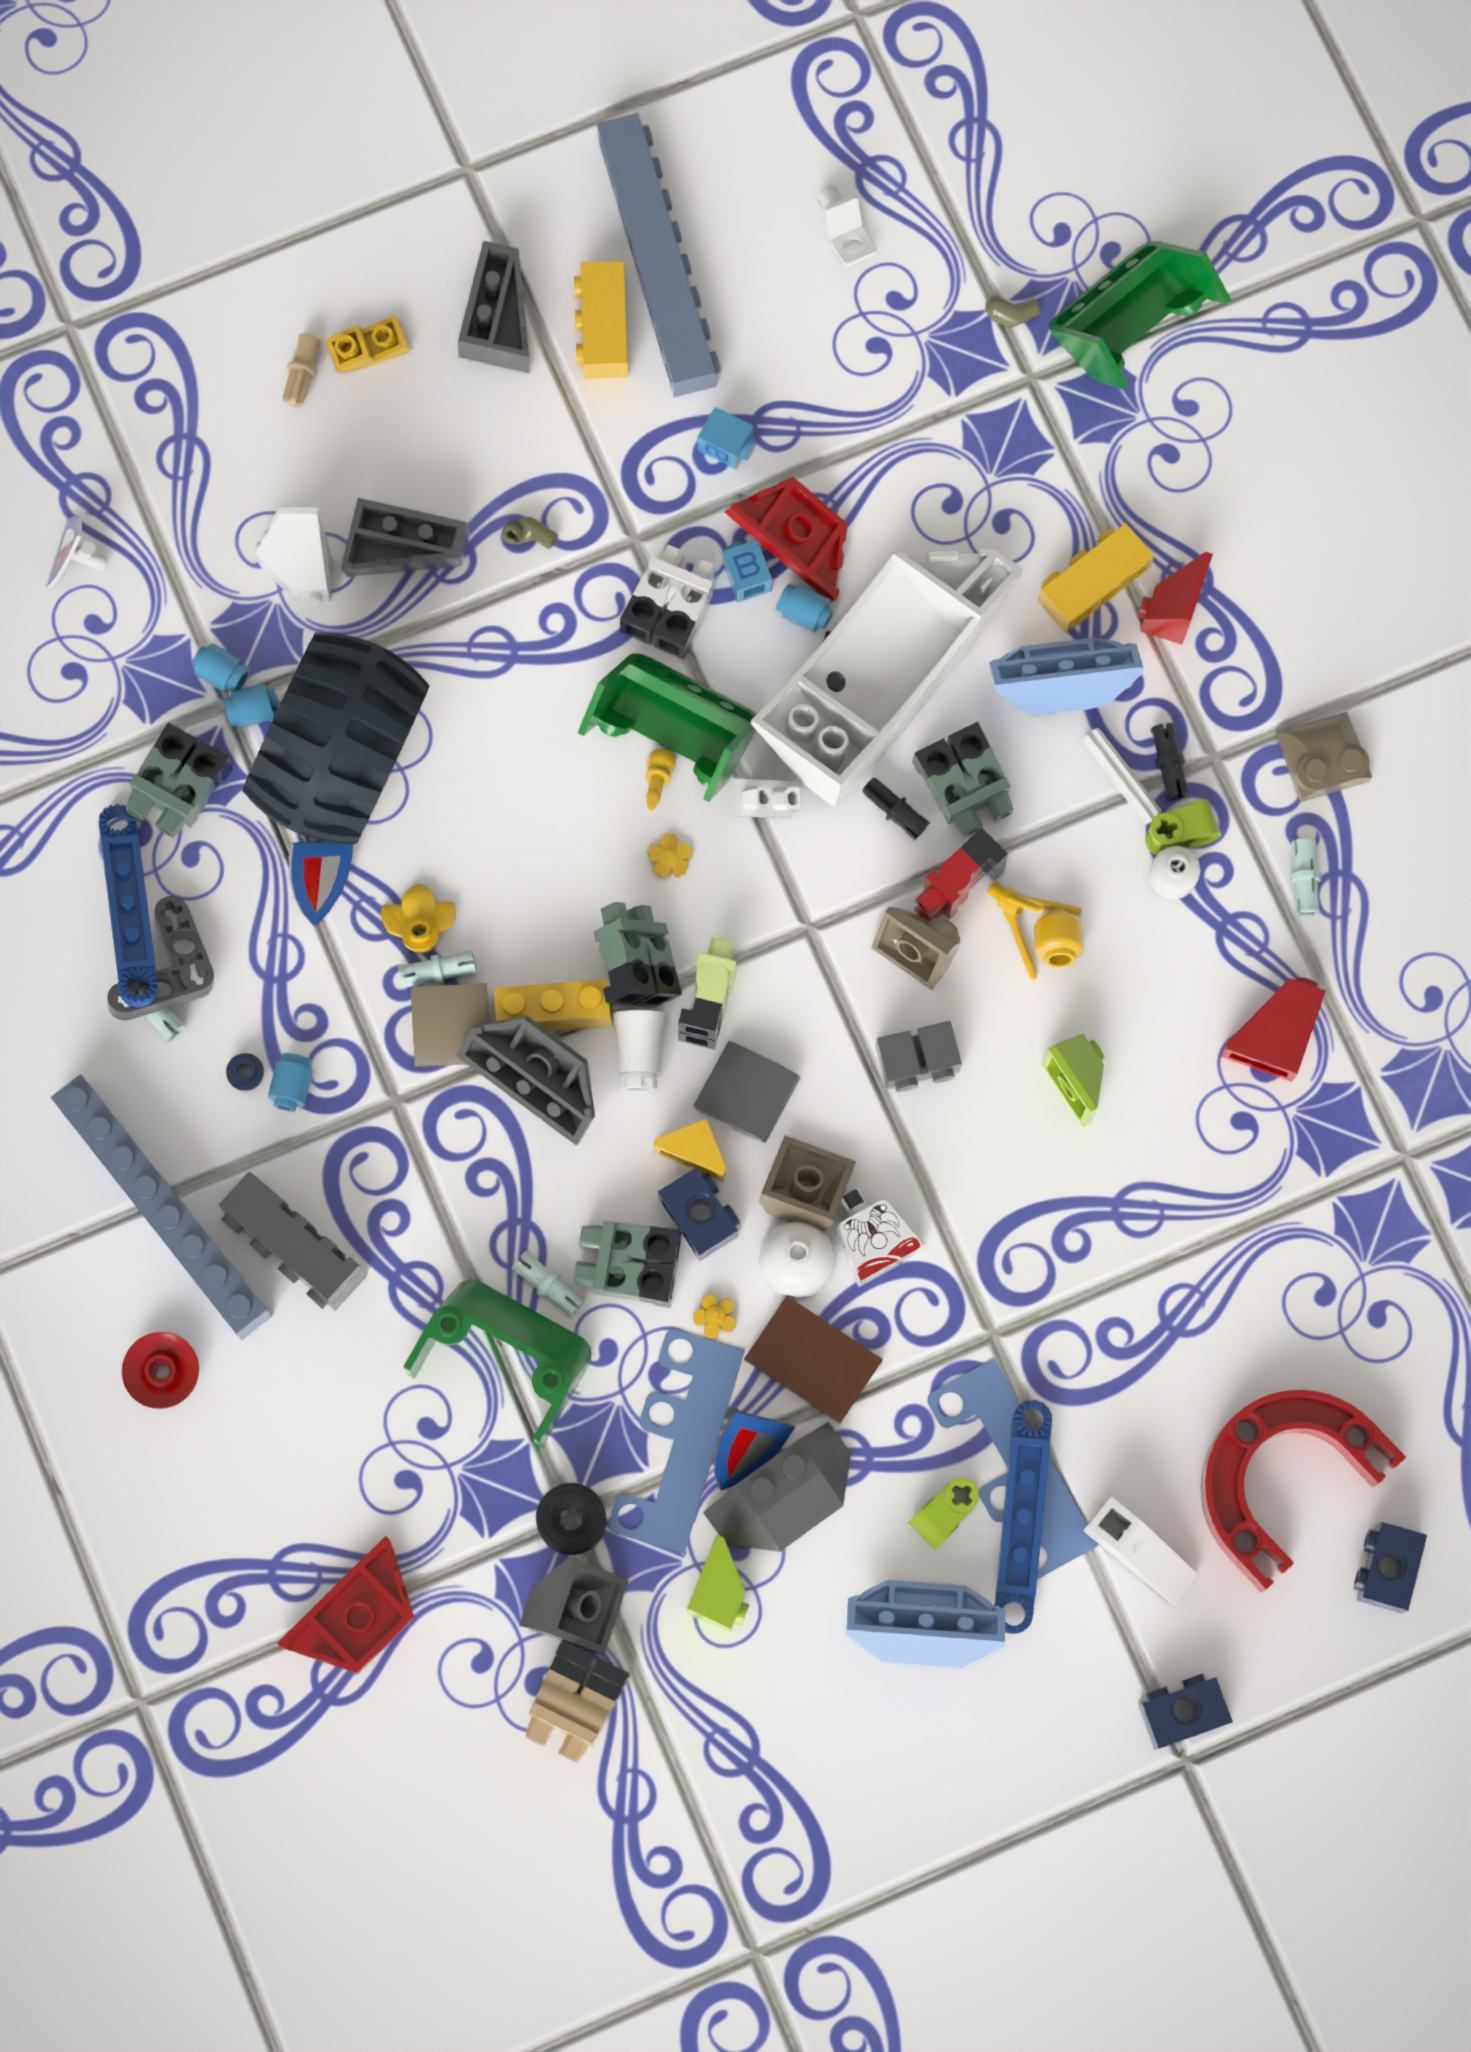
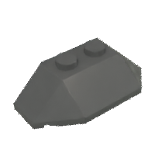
M527 1015L475 1025L469 1030L456 1057L577 1146L595 1117L588 1061Z
M827 1422L795 1441L737 1483L705 1510L703 1514L718 1535L724 1537L727 1545L781 1552L843 1507L851 1452L831 1424Z

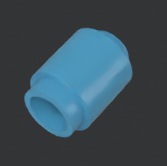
M789 583L783 590L776 606V610L783 613V618L813 633L819 627L825 629L834 612V609L829 607L830 599L800 584L794 586Z
M214 643L210 644L207 648L202 646L192 661V665L195 666L194 675L225 693L241 690L250 674V668L244 666L242 659Z
M265 683L231 692L230 697L223 698L231 727L240 725L241 728L272 720L275 716L274 711L279 708L275 689L267 690Z
M283 1053L281 1061L276 1062L268 1093V1098L274 1101L273 1106L275 1108L295 1112L296 1107L305 1106L313 1075V1070L310 1068L311 1059L298 1054Z

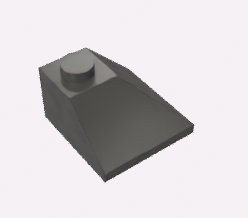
M568 1557L531 1588L519 1625L560 1641L564 1640L572 1645L604 1655L629 1580L577 1558Z

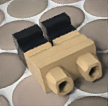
M561 1640L553 1662L529 1711L531 1720L525 1737L545 1747L553 1728L567 1734L558 1754L578 1763L588 1746H594L630 1678V1673L597 1658L580 1694L578 1691L592 1665L594 1655Z

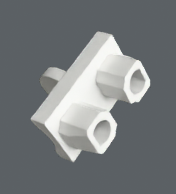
M732 779V786L735 791L732 817L788 819L792 818V810H799L800 789L799 787H793V781Z

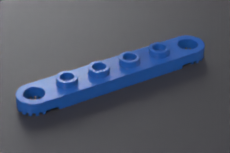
M115 804V806L108 805V808L105 807L103 812L99 814V835L119 994L126 1004L139 1008L150 1005L156 999L158 982L136 818L127 812L126 805L119 806V804ZM112 818H122L128 823L125 829L121 828V831L119 829L114 831V828L110 829V826H107L108 821ZM134 981H143L148 984L149 990L146 993H142V995L139 993L135 995L134 992L132 994L128 990V986Z
M1027 1400L1021 1403L1014 1411L1012 1418L994 1606L998 1605L1004 1608L1008 1603H1017L1024 1610V1619L1019 1625L1014 1626L1005 1622V1633L1018 1634L1025 1631L1032 1623L1034 1614L1052 1428L1050 1409L1038 1400ZM1035 1409L1042 1414L1043 1425L1041 1428L1032 1431L1024 1427L1021 1418L1025 1410Z

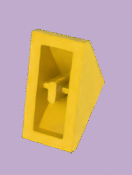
M707 1119L655 1139L653 1144L654 1153L691 1169L697 1167L699 1172L703 1174L708 1173L712 1178L724 1182L726 1166Z

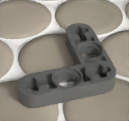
M166 896L157 902L154 909L155 925L172 965L171 967L156 971L157 982L168 984L172 989L171 993L166 997H156L150 1005L145 1007H124L122 1003H118L120 994L117 983L110 988L107 995L108 1011L114 1018L123 1021L135 1019L202 998L212 991L214 971L189 908L181 898ZM171 909L174 914H177L178 929L173 931L171 918L165 916L166 910ZM185 939L191 941L195 949L189 954H180L173 948L174 944L179 940ZM195 963V970L199 978H203V984L197 985L195 980H191V968L189 965ZM134 981L128 986V990L132 994L134 992L135 995L139 993V989H144V993L149 990L148 984L143 981Z

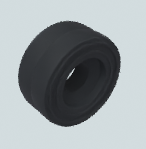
M579 1483L557 1485L550 1489L538 1504L536 1511L538 1532L545 1544L560 1554L579 1555L591 1550L601 1540L606 1529L607 1517L603 1502L592 1489ZM568 1508L579 1510L583 1516L582 1524L575 1530H567L560 1524V1516Z

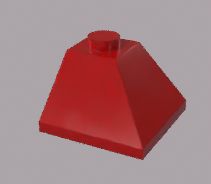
M1204 552L1157 584L1151 598L1144 596L1137 616L1144 619L1140 632L1181 645L1183 644L1213 553Z

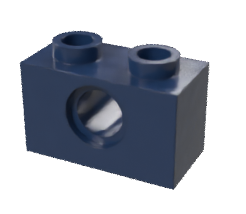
M697 1167L659 1190L658 1199L681 1231L682 1236L698 1260L701 1261L738 1237L736 1226L740 1224V1221L729 1204L722 1207L715 1194L719 1192V1189L708 1173L701 1175ZM697 1204H705L711 1208L712 1214L707 1220L698 1221L691 1216V1209Z
M1385 1522L1375 1525L1374 1530L1368 1529L1363 1545V1551L1368 1553L1365 1568L1359 1566L1353 1589L1359 1591L1357 1601L1401 1614L1409 1611L1427 1535ZM1382 1556H1388L1395 1561L1397 1572L1394 1577H1387L1380 1571L1379 1561Z
M1204 1673L1181 1681L1184 1689L1169 1694L1166 1686L1145 1694L1147 1702L1139 1704L1138 1707L1154 1750L1233 1723L1216 1677L1206 1680ZM1178 1699H1186L1192 1704L1194 1713L1189 1721H1182L1176 1717L1174 1705Z

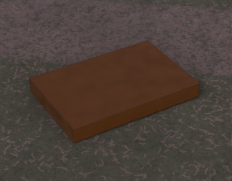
M786 1296L745 1356L744 1361L838 1424H841L883 1359L789 1296Z

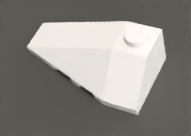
M279 507L270 521V529L264 530L262 534V542L257 541L255 545V554L259 565L293 600H299L300 603L305 605H319L321 601H331L333 558L318 507Z

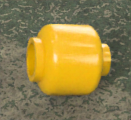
M1053 909L1040 917L1034 925L1036 955L1051 967L1061 968L1073 964L1084 950L1081 920L1064 909Z

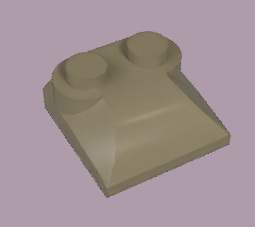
M1347 712L1276 733L1299 802L1370 782L1372 779L1369 770V756L1361 747Z
M888 907L883 915L871 948L933 990L952 963L960 944V936L956 926L949 920L934 918L928 922L907 910Z
M784 1135L761 1192L759 1203L769 1215L781 1220L809 1223L822 1231L831 1229L856 1161Z

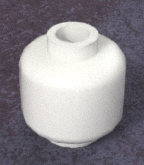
M1180 846L1167 847L1160 851L1152 862L1149 873L1150 883L1154 890L1164 898H1183L1190 894L1196 886L1201 871L1200 864L1194 853L1187 848Z

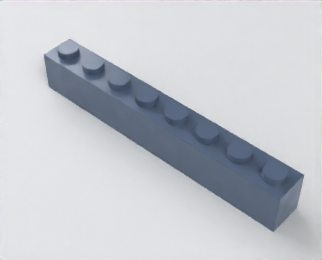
M639 113L597 123L598 142L673 397L716 387V373L721 372L716 351L709 352L706 341L711 339L709 326L706 318L700 319L697 308L701 307L699 292L696 285L691 287L689 285L687 275L692 274L687 253L680 254L677 243L682 242L678 222L670 221L668 211L672 210V203L668 189L661 190L658 179L663 178L658 157L652 158L649 147L653 146V140L649 125L642 126Z
M81 1074L50 1097L236 1335L243 1340L269 1320L272 1316L84 1077Z

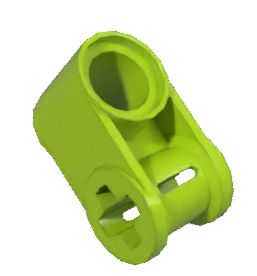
M1203 799L1155 816L1146 833L1145 843L1149 851L1157 855L1167 846H1180L1188 849L1209 844L1221 836V832L1209 801ZM1162 830L1163 834L1158 835V831ZM1170 834V839H1167L1165 835Z
M966 1478L954 1479L934 1499L931 1498L908 1521V1524L936 1550L960 1526L959 1523L977 1505L979 1500L977 1486ZM956 1487L958 1490L964 1487L968 1488L970 1491L967 1499L970 1501L968 1506L964 1503H960L957 1506L953 1504L951 1500L955 1495L951 1491L952 1488Z

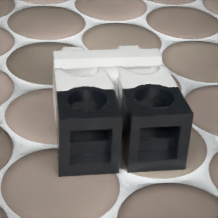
M666 545L658 558L652 556L648 568L620 617V632L649 645L654 638V647L685 660L692 638L713 596V579L716 566L704 559H698L692 572L680 568L684 560V552L671 545Z

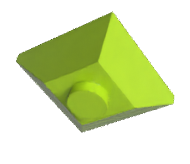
M1080 1034L1050 1047L1042 1066L1084 1128L1091 1123L1097 1110L1104 1069L1102 1060L1105 1057L1101 1048L1093 1039L1088 1041L1084 1034Z
M716 1534L687 1606V1614L731 1632L734 1624L742 1625L750 1604L743 1602L745 1590L725 1539Z

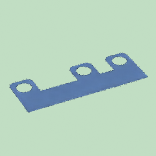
M671 1329L665 1334L658 1358L659 1363L665 1368L692 1375V1381L686 1401L658 1392H652L646 1397L640 1417V1426L645 1431L672 1438L674 1441L655 1503L627 1494L619 1495L615 1500L609 1520V1528L612 1532L685 1554L745 1349L677 1329ZM677 1339L688 1341L693 1349L690 1360L682 1364L673 1362L668 1355L669 1345ZM658 1402L668 1403L674 1411L672 1422L664 1427L654 1425L649 1418L650 1408ZM627 1504L637 1505L643 1512V1521L635 1529L624 1528L618 1520L620 1509Z
M994 1358L931 1392L927 1402L939 1425L943 1428H951L967 1418L978 1414L1008 1468L1012 1418L1014 1411L1020 1403ZM945 1393H955L962 1399V1411L955 1417H946L939 1411L938 1401ZM1023 1412L1022 1424L1028 1430L1034 1431L1028 1417ZM1050 1457L1040 1545L1047 1552L1048 1559L1046 1565L1038 1570L1037 1579L1099 1546L1095 1540L1083 1531L1087 1523ZM1007 1473L982 1486L979 1491L981 1501L990 1517L996 1522H1002L1003 1511L996 1510L991 1505L990 1494L996 1487L1006 1486Z

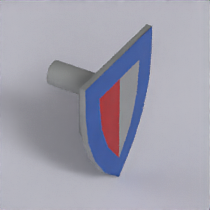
M325 841L291 843L288 861L289 881L293 898L300 912L314 927L330 912L342 893L349 875L353 844Z

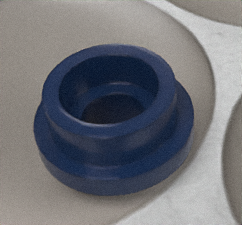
M241 1053L234 1056L226 1068L227 1080L232 1087L240 1091H251L257 1088L263 1081L265 1073L260 1059L249 1053ZM250 1066L252 1071L249 1076L240 1077L238 1075L240 1067Z

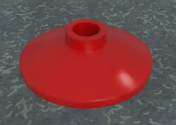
M169 1332L150 1333L135 1341L124 1356L121 1370L123 1384L129 1395L141 1405L152 1409L171 1408L186 1400L197 1385L200 1371L198 1357L192 1346L182 1337ZM160 1366H167L169 1368V1375L165 1379H158L156 1377V1370Z

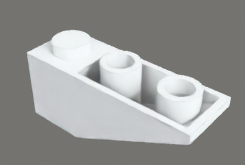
M1112 1496L1083 1529L1087 1535L1174 1606L1199 1576L1142 1520Z

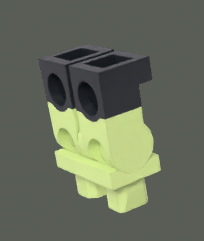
M712 937L708 953L699 952L696 963V998L692 1011L683 1008L681 1010L678 1021V1041L715 1050L728 1001V989L733 990L736 980V961L732 960L734 954L732 952L734 947L733 941Z

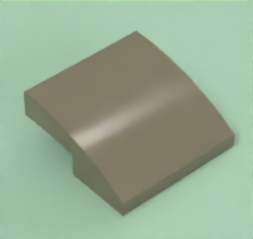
M487 983L411 987L415 1067L467 1065L456 1057V1054L473 1026L489 1023Z

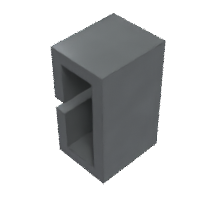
M951 1021L917 1028L918 1035L911 1036V1032L908 1030L876 1039L875 1047L886 1089L895 1087L897 1092H902L918 1087L919 1081L932 1079L933 1083H940L955 1078L954 1073L960 1072L962 1062Z

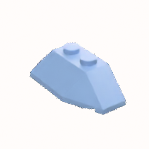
M1100 638L1020 646L1006 653L1000 659H994L989 662L995 691L1032 715L1105 707L1143 674V664L1137 644H1121L1117 641Z
M886 1580L867 1589L859 1596L854 1595L848 1598L846 1635L882 1662L962 1668L1004 1647L1005 1610L998 1605L994 1606L985 1597L967 1586Z

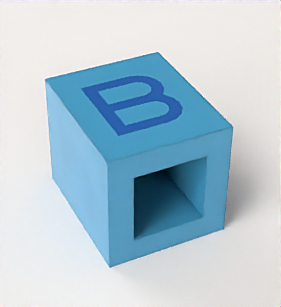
M714 407L697 437L698 451L737 469L742 459L748 461L755 449L756 441L753 440L754 426Z
M739 540L730 544L726 550L722 551V564L737 603L772 591V577L757 540L750 542Z

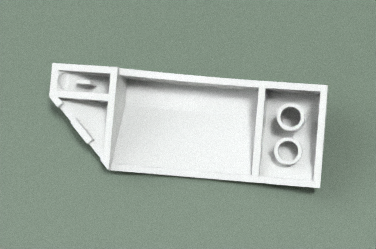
M995 548L980 549L979 553L959 554L958 550L929 551L926 556H907V552L892 553L891 558L844 618L800 669L751 720V725L806 787L835 807L882 756L934 694L975 641L1023 574L1024 569ZM831 672H840L844 676L846 684L842 691L834 692L828 688L826 679Z

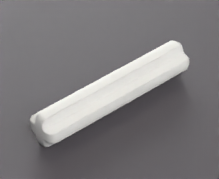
M1099 728L1088 732L1083 737L1084 745L1143 823H1151L1154 817L1161 813L1160 807Z

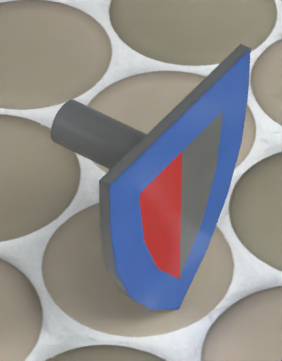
M738 1408L730 1409L726 1413L728 1422L718 1439L714 1454V1475L719 1489L723 1491L736 1485L775 1457L790 1437L795 1426L742 1412Z

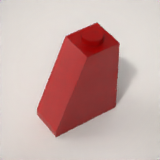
M1297 977L1296 980L1289 978L1226 1043L1220 1057L1292 1082L1299 1072L1326 990L1318 988V983L1308 978Z

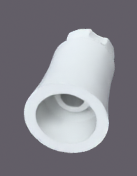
M626 1010L612 1013L617 1040L620 1089L628 1091L657 1090L656 1075H659L660 1047L665 1013L650 1010Z

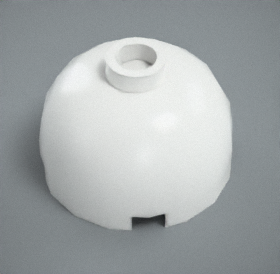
M793 1221L781 1224L768 1234L761 1245L759 1264L761 1275L772 1290L784 1297L805 1298L813 1296L826 1286L833 1275L836 1258L833 1244L824 1231L809 1223Z

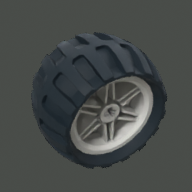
M315 632L267 731L242 792L264 814L293 832L330 843L357 844L408 737L430 685L410 664L376 643L345 634Z

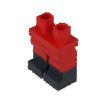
M981 827L943 863L939 874L932 870L925 877L924 891L915 899L917 906L914 907V911L928 922L934 918L938 919L943 913L950 920L958 912V906L963 904L968 898L969 890L986 874L995 881L1005 871L1008 853Z

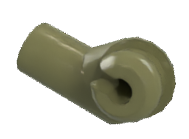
M992 296L985 303V310L989 318L1008 328H1014L1041 314L1039 305L1034 298L1018 306L999 296Z
M532 517L511 521L502 530V537L509 544L518 545L535 540L548 550L554 546L559 537V534Z

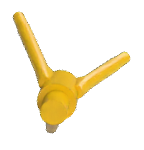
M994 882L989 887L987 894L996 899L997 906L1004 910L1003 914L1010 925L1031 980H1035L1037 974L1016 920L1017 917L1025 909L1040 914L1044 912V908L1050 910L1064 909L1068 913L1078 915L1082 913V909L1068 904L1030 897L1018 893L1011 887L1004 888L999 883Z

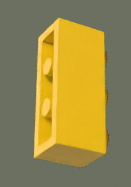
M624 261L580 262L581 276H574V296L582 300V310H575L576 332H583V344H576L577 366H584L585 379L628 377Z
M1126 523L1117 530L1114 527L1108 529L1099 537L1096 547L1089 552L1086 549L1080 551L1070 560L1069 568L1061 574L1058 571L1053 572L1041 583L1042 589L1038 602L1066 634L1151 568L1155 555Z
M608 979L494 988L496 1021L527 1015L547 1031L612 1026L610 1003H606L603 991L604 988L609 986Z

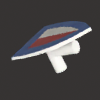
M76 514L71 516L66 522L46 586L48 589L59 580L70 559L103 571L106 565L107 557L94 553L96 547L93 542L84 541L80 546H77L81 538L82 520Z

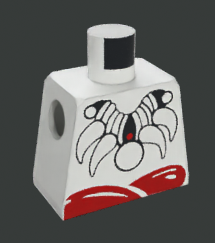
M859 1188L842 1197L841 1204L849 1218L838 1224L837 1231L858 1287L922 1252L924 1245L885 1198L869 1206Z

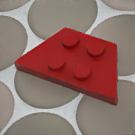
M795 477L779 482L725 509V514L818 594L830 599L831 602L838 598L840 589L836 588L838 570L843 567L844 553L842 546L846 541L848 523Z
M385 1536L277 1644L283 1649L357 1674L364 1670L415 1619L391 1540Z

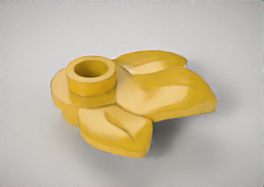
M415 884L404 894L402 905H383L381 908V918L388 933L402 937V941L408 949L416 953H426L434 948L438 942L439 934L454 924L456 907L455 903L450 901L436 904L435 897L427 886ZM418 931H426L423 935H414Z

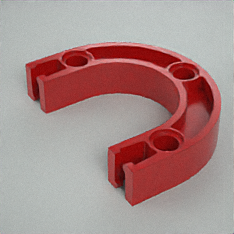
M1288 1390L1266 1395L1253 1401L1235 1414L1221 1428L1204 1460L1200 1492L1206 1523L1222 1551L1261 1593L1267 1590L1274 1581L1270 1577H1264L1253 1563V1556L1262 1550L1279 1565L1277 1570L1281 1574L1285 1573L1294 1564L1291 1558L1256 1522L1247 1505L1244 1492L1245 1473L1252 1455L1262 1443L1273 1437L1289 1433L1308 1434L1320 1438L1333 1446L1372 1488L1378 1485L1386 1475L1382 1471L1379 1473L1364 1455L1366 1450L1374 1446L1390 1461L1388 1465L1392 1469L1396 1468L1407 1458L1362 1411L1333 1395L1311 1390ZM1239 1422H1247L1255 1429L1254 1440L1244 1441L1239 1438L1236 1431ZM1355 1427L1362 1431L1364 1434V1444L1362 1446H1354L1348 1441L1346 1435L1348 1428ZM1237 1532H1247L1252 1537L1253 1548L1251 1551L1244 1552L1237 1548L1234 1541Z

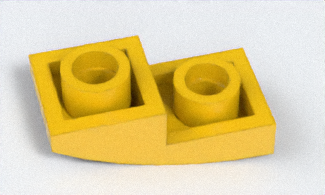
M396 315L364 329L359 325H355L325 339L338 373L372 366L411 351L400 319Z

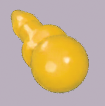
M663 748L652 751L646 762L648 770L646 771L645 778L649 782L646 802L647 808L650 811H653L660 802L663 787L670 783L671 774L676 767L674 755L669 750Z

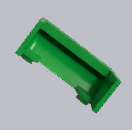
M1151 241L1137 248L1053 317L1048 327L1056 341L1093 380L1124 390L1129 384L1122 374L1125 360L1121 353L1170 313L1190 316L1202 308V303L1207 299L1223 304L1229 303L1232 299L1206 252L1165 242Z
M632 653L598 682L577 733L584 737L597 725L603 733L613 737L628 734L631 730L646 736L695 762L693 772L697 776V780L702 785L708 787L703 799L710 802L727 784L755 735L756 729L751 725V720L757 714L751 709L649 656Z
M474 1279L465 1280L456 1286L434 1312L403 1368L410 1377L415 1379L436 1341L449 1346L458 1344L466 1337L472 1325L540 1361L532 1375V1387L536 1395L550 1403L551 1406L533 1436V1440L536 1446L543 1449L591 1362L592 1352L590 1345L578 1334L490 1286Z

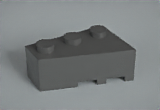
M483 241L458 338V357L529 373L530 357L519 249Z
M358 498L341 570L346 577L462 566L470 529L464 521Z

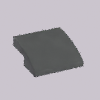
M728 1040L693 1106L697 1111L729 1124L735 1131L766 1143L801 1077L784 1066Z

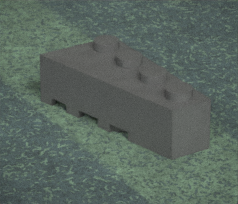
M250 1171L218 1204L225 1213L221 1220L235 1233L239 1234L243 1229L253 1238L249 1245L262 1257L267 1259L270 1254L281 1263L277 1269L289 1281L295 1284L298 1280H301L310 1288L306 1295L321 1309L328 1304L336 1311L366 1278L356 1261L350 1256L346 1259V1255L336 1244L326 1236L321 1237L308 1220L298 1212H293L289 1209V1205Z

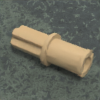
M299 334L293 360L287 365L289 375L282 398L290 406L295 407L304 404L310 378L316 374L313 367L321 340L312 334Z

